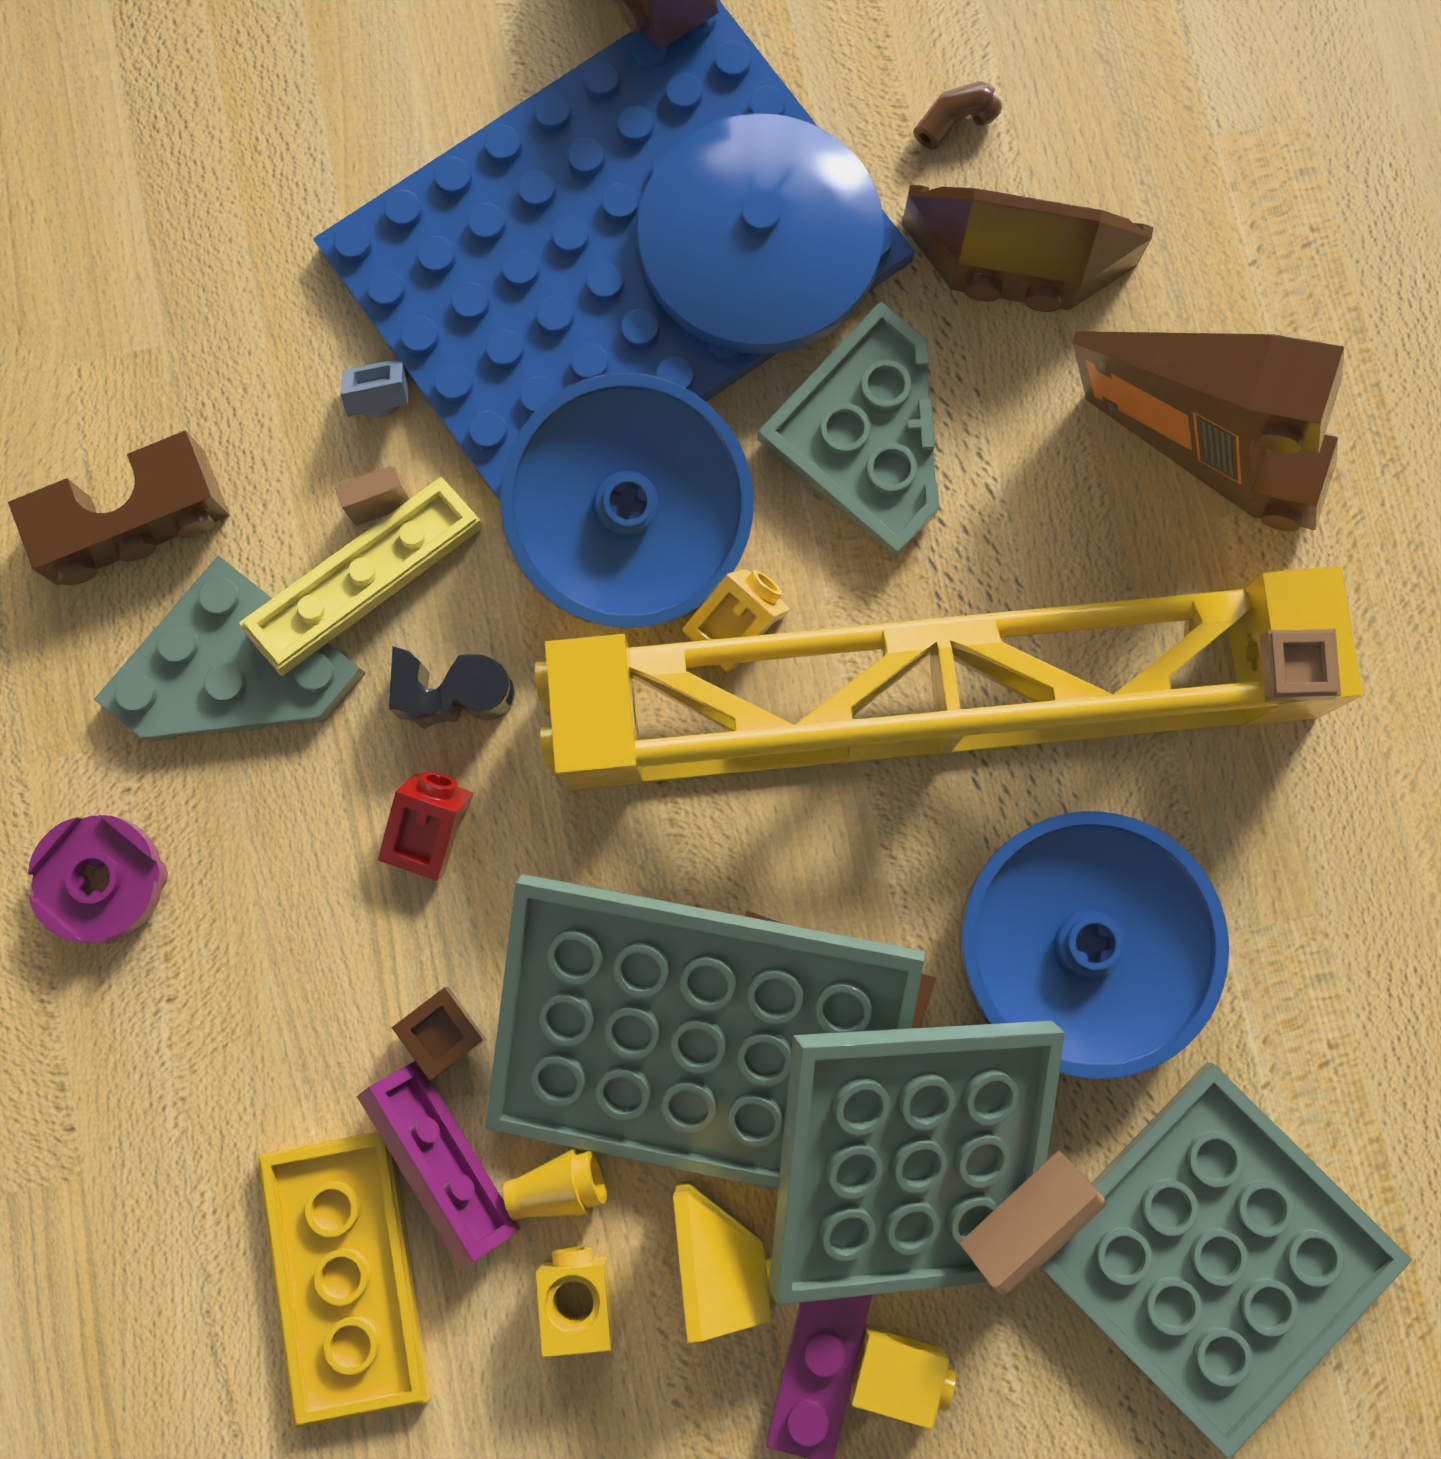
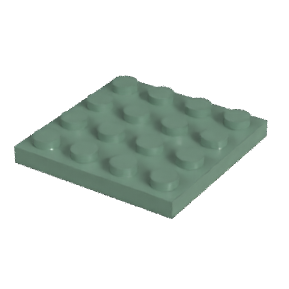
M1053 1021L793 1035L769 1290L777 1305L987 1283L988 1280L959 1243L1047 1162L1065 1032Z
M1205 1063L1091 1183L1108 1204L1040 1268L1226 1458L1231 1459L1413 1259L1214 1063Z

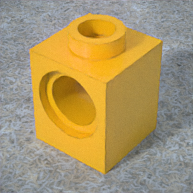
M590 1246L553 1250L552 1261L543 1262L536 1270L542 1357L611 1351L615 1340L609 1255L593 1257L592 1247ZM571 1281L584 1284L592 1293L593 1308L579 1315L567 1312L560 1304L558 1298L559 1287Z
M866 1324L850 1389V1402L852 1406L933 1430L937 1409L947 1412L951 1404L955 1388L956 1371L948 1368L950 1359L942 1346Z

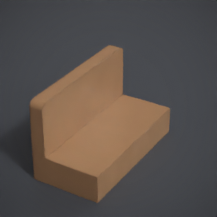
M1058 1150L959 1244L991 1286L1000 1295H1007L1009 1297L1108 1203L1085 1176Z

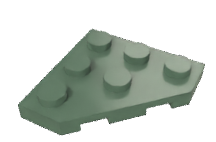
M880 301L758 431V441L894 558H897L937 514L939 496L938 482L936 483L933 452L935 442L932 401L929 398L927 339Z
M217 556L94 700L139 737L152 742L175 739V736L208 732L210 734L263 729V726L298 722L299 724L323 722L339 706L365 675V672L327 643L281 677L242 631L239 622L272 598L224 559Z

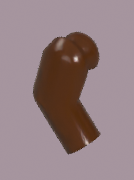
M977 81L945 91L939 95L913 130L914 136L926 148L936 149L955 123L962 118L971 115L973 121L979 126L993 122L1001 113L1002 101L994 95L995 88L983 81Z

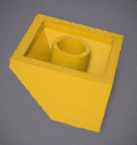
M692 1181L678 1182L673 1194L687 1343L702 1342L770 1322L769 1301H775L769 1290L772 1258L765 1259L763 1241Z

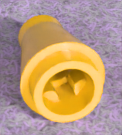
M573 1148L518 1178L505 1181L503 1197L506 1210L513 1221L527 1217L590 1215L594 1206L605 1204L607 1188L604 1172L596 1153L593 1151L580 1153L579 1150Z

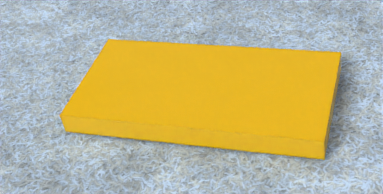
M378 1131L258 1154L294 1428L428 1403L432 1395L398 1166Z

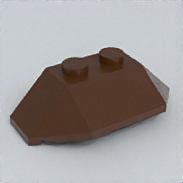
M923 185L909 186L902 226L950 290L965 292L969 298L977 301L990 302L1000 298L1023 302L1030 309L1040 312H1053L1059 309L1071 310L1136 267L1152 239L1154 228L1142 223L1134 224L1128 218L1100 209L978 188L941 186L929 190V187Z

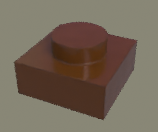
M449 987L441 989L391 1027L429 1081L435 1080L487 1040Z

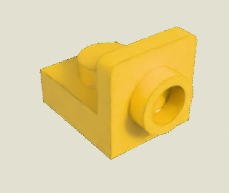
M741 569L728 573L682 628V631L692 641L763 635L774 622L781 620L790 609L779 599L782 591L772 579L758 570L750 572L747 569ZM739 663L724 664L720 666L726 672H729L735 669V667Z

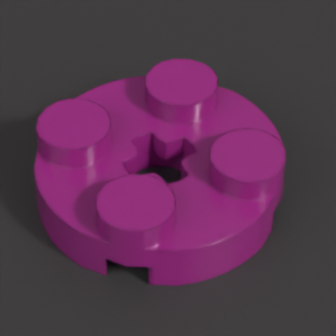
M92 815L85 818L76 817L56 825L36 846L30 858L28 874L33 875L31 887L34 895H29L32 910L39 921L57 936L70 941L110 944L132 934L149 919L159 902L161 890L167 883L168 872L166 865L160 860L158 849L154 842L142 829L133 823L107 815ZM106 864L109 869L107 876L109 884L103 892L95 890L90 895H87L84 889L89 880L83 872L89 865L100 869Z

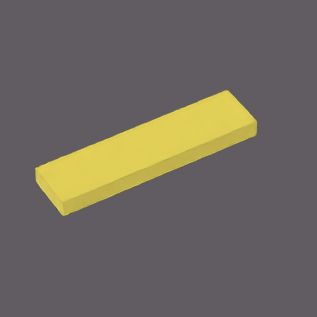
M440 477L239 622L242 631L282 677L480 531L481 520L448 483Z

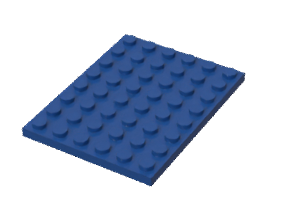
M716 0L719 10L718 14L662 50H659L642 31L638 34H635L633 31L627 33L313 238L322 255L394 356L403 362L409 377L499 503L506 459L519 431L544 402L568 386L599 375L638 373L659 377L681 385L707 402L778 354H749L730 351L709 344L686 331L667 314L655 298L643 272L639 253L638 213L646 185L662 159L685 137L713 122L746 114L788 116L817 126L720 0ZM883 209V246L879 267L870 290L912 263L915 250Z

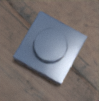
M399 359L343 370L340 395L347 417L364 414L366 417L378 418L394 413L400 406L408 405L409 379L403 362Z

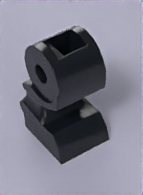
M392 646L389 710L399 719L416 722L421 728L426 729L436 723L457 722L462 709H466L475 718L493 720L506 714L513 705L515 698L514 684L503 666L492 658L480 654L458 655L442 683L436 689L428 688L430 672L411 652Z

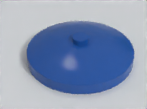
M746 114L725 118L704 126L685 137L670 150L654 170L646 185L638 213L637 232L640 259L647 283L659 304L676 323L697 338L726 350L749 354H771L795 350L824 338L841 326L858 309L867 296L879 267L884 239V221L880 198L873 180L858 157L840 140L825 130L796 118L776 114Z
M613 373L584 379L568 386L544 402L530 416L519 431L506 459L500 493L501 518L508 546L517 565L532 586L548 601L566 613L589 623L614 628H641L672 621L701 606L724 577L735 570L747 545L752 527L754 491L747 459L739 441L725 420L706 401L683 386L666 379L638 373Z
M1101 811L1066 813L1048 818L1021 831L1003 844L980 870L967 896L961 918L959 939L962 970L971 997L984 1020L988 1024L1053 1021L1065 1032L1059 1073L1092 1079H1110L1141 1073L1164 1063L1188 1046L1201 1032L1211 1018L1225 985L1229 962V936L1223 908L1213 884L1198 862L1178 842L1152 825L1132 817Z

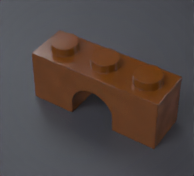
M185 430L128 453L127 457L135 478L134 489L127 502L111 512L97 513L91 497L68 478L9 501L10 510L32 569L56 585L81 584L94 578L98 573L97 569L119 560L130 562L143 559L154 553L156 545L178 536L181 538L196 537L211 530L215 525V521L230 516L205 450Z

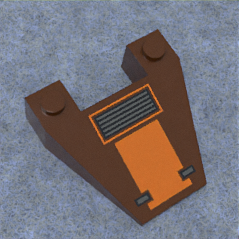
M1076 331L1072 343L1085 397L1088 402L1252 517L1261 519L1265 525L1281 531H1297L1300 527L1316 530L1337 462L1338 437L1326 435L1325 432L1342 381L1344 346L1275 334Z

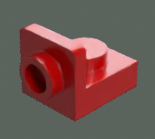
M424 772L422 774H413L395 791L377 861L438 881L446 871L460 817L470 806L473 792L457 787L458 783L453 778L441 773Z

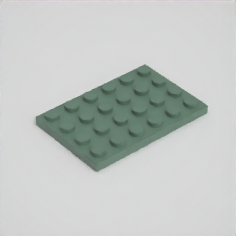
M522 874L515 882L485 1129L778 1190L793 1035L912 1029L925 951Z

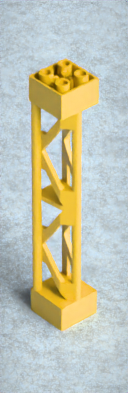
M1342 565L1261 573L1244 589L631 648L628 647L625 634L545 641L546 661L535 662L539 701H544L546 713H551V726L540 728L544 766L550 767L552 776L557 775L568 791L636 785L650 781L1233 725L1251 726L1313 720L1363 696ZM1185 621L1184 638L1114 695L1001 641V638ZM1228 629L1236 683L1171 689L1169 676ZM1336 629L1341 696L1334 700L1265 702L1260 635L1267 630ZM881 650V659L795 725L687 672L686 669ZM930 655L935 712L852 720L854 715ZM954 661L1033 703L961 709ZM634 678L731 732L640 740Z

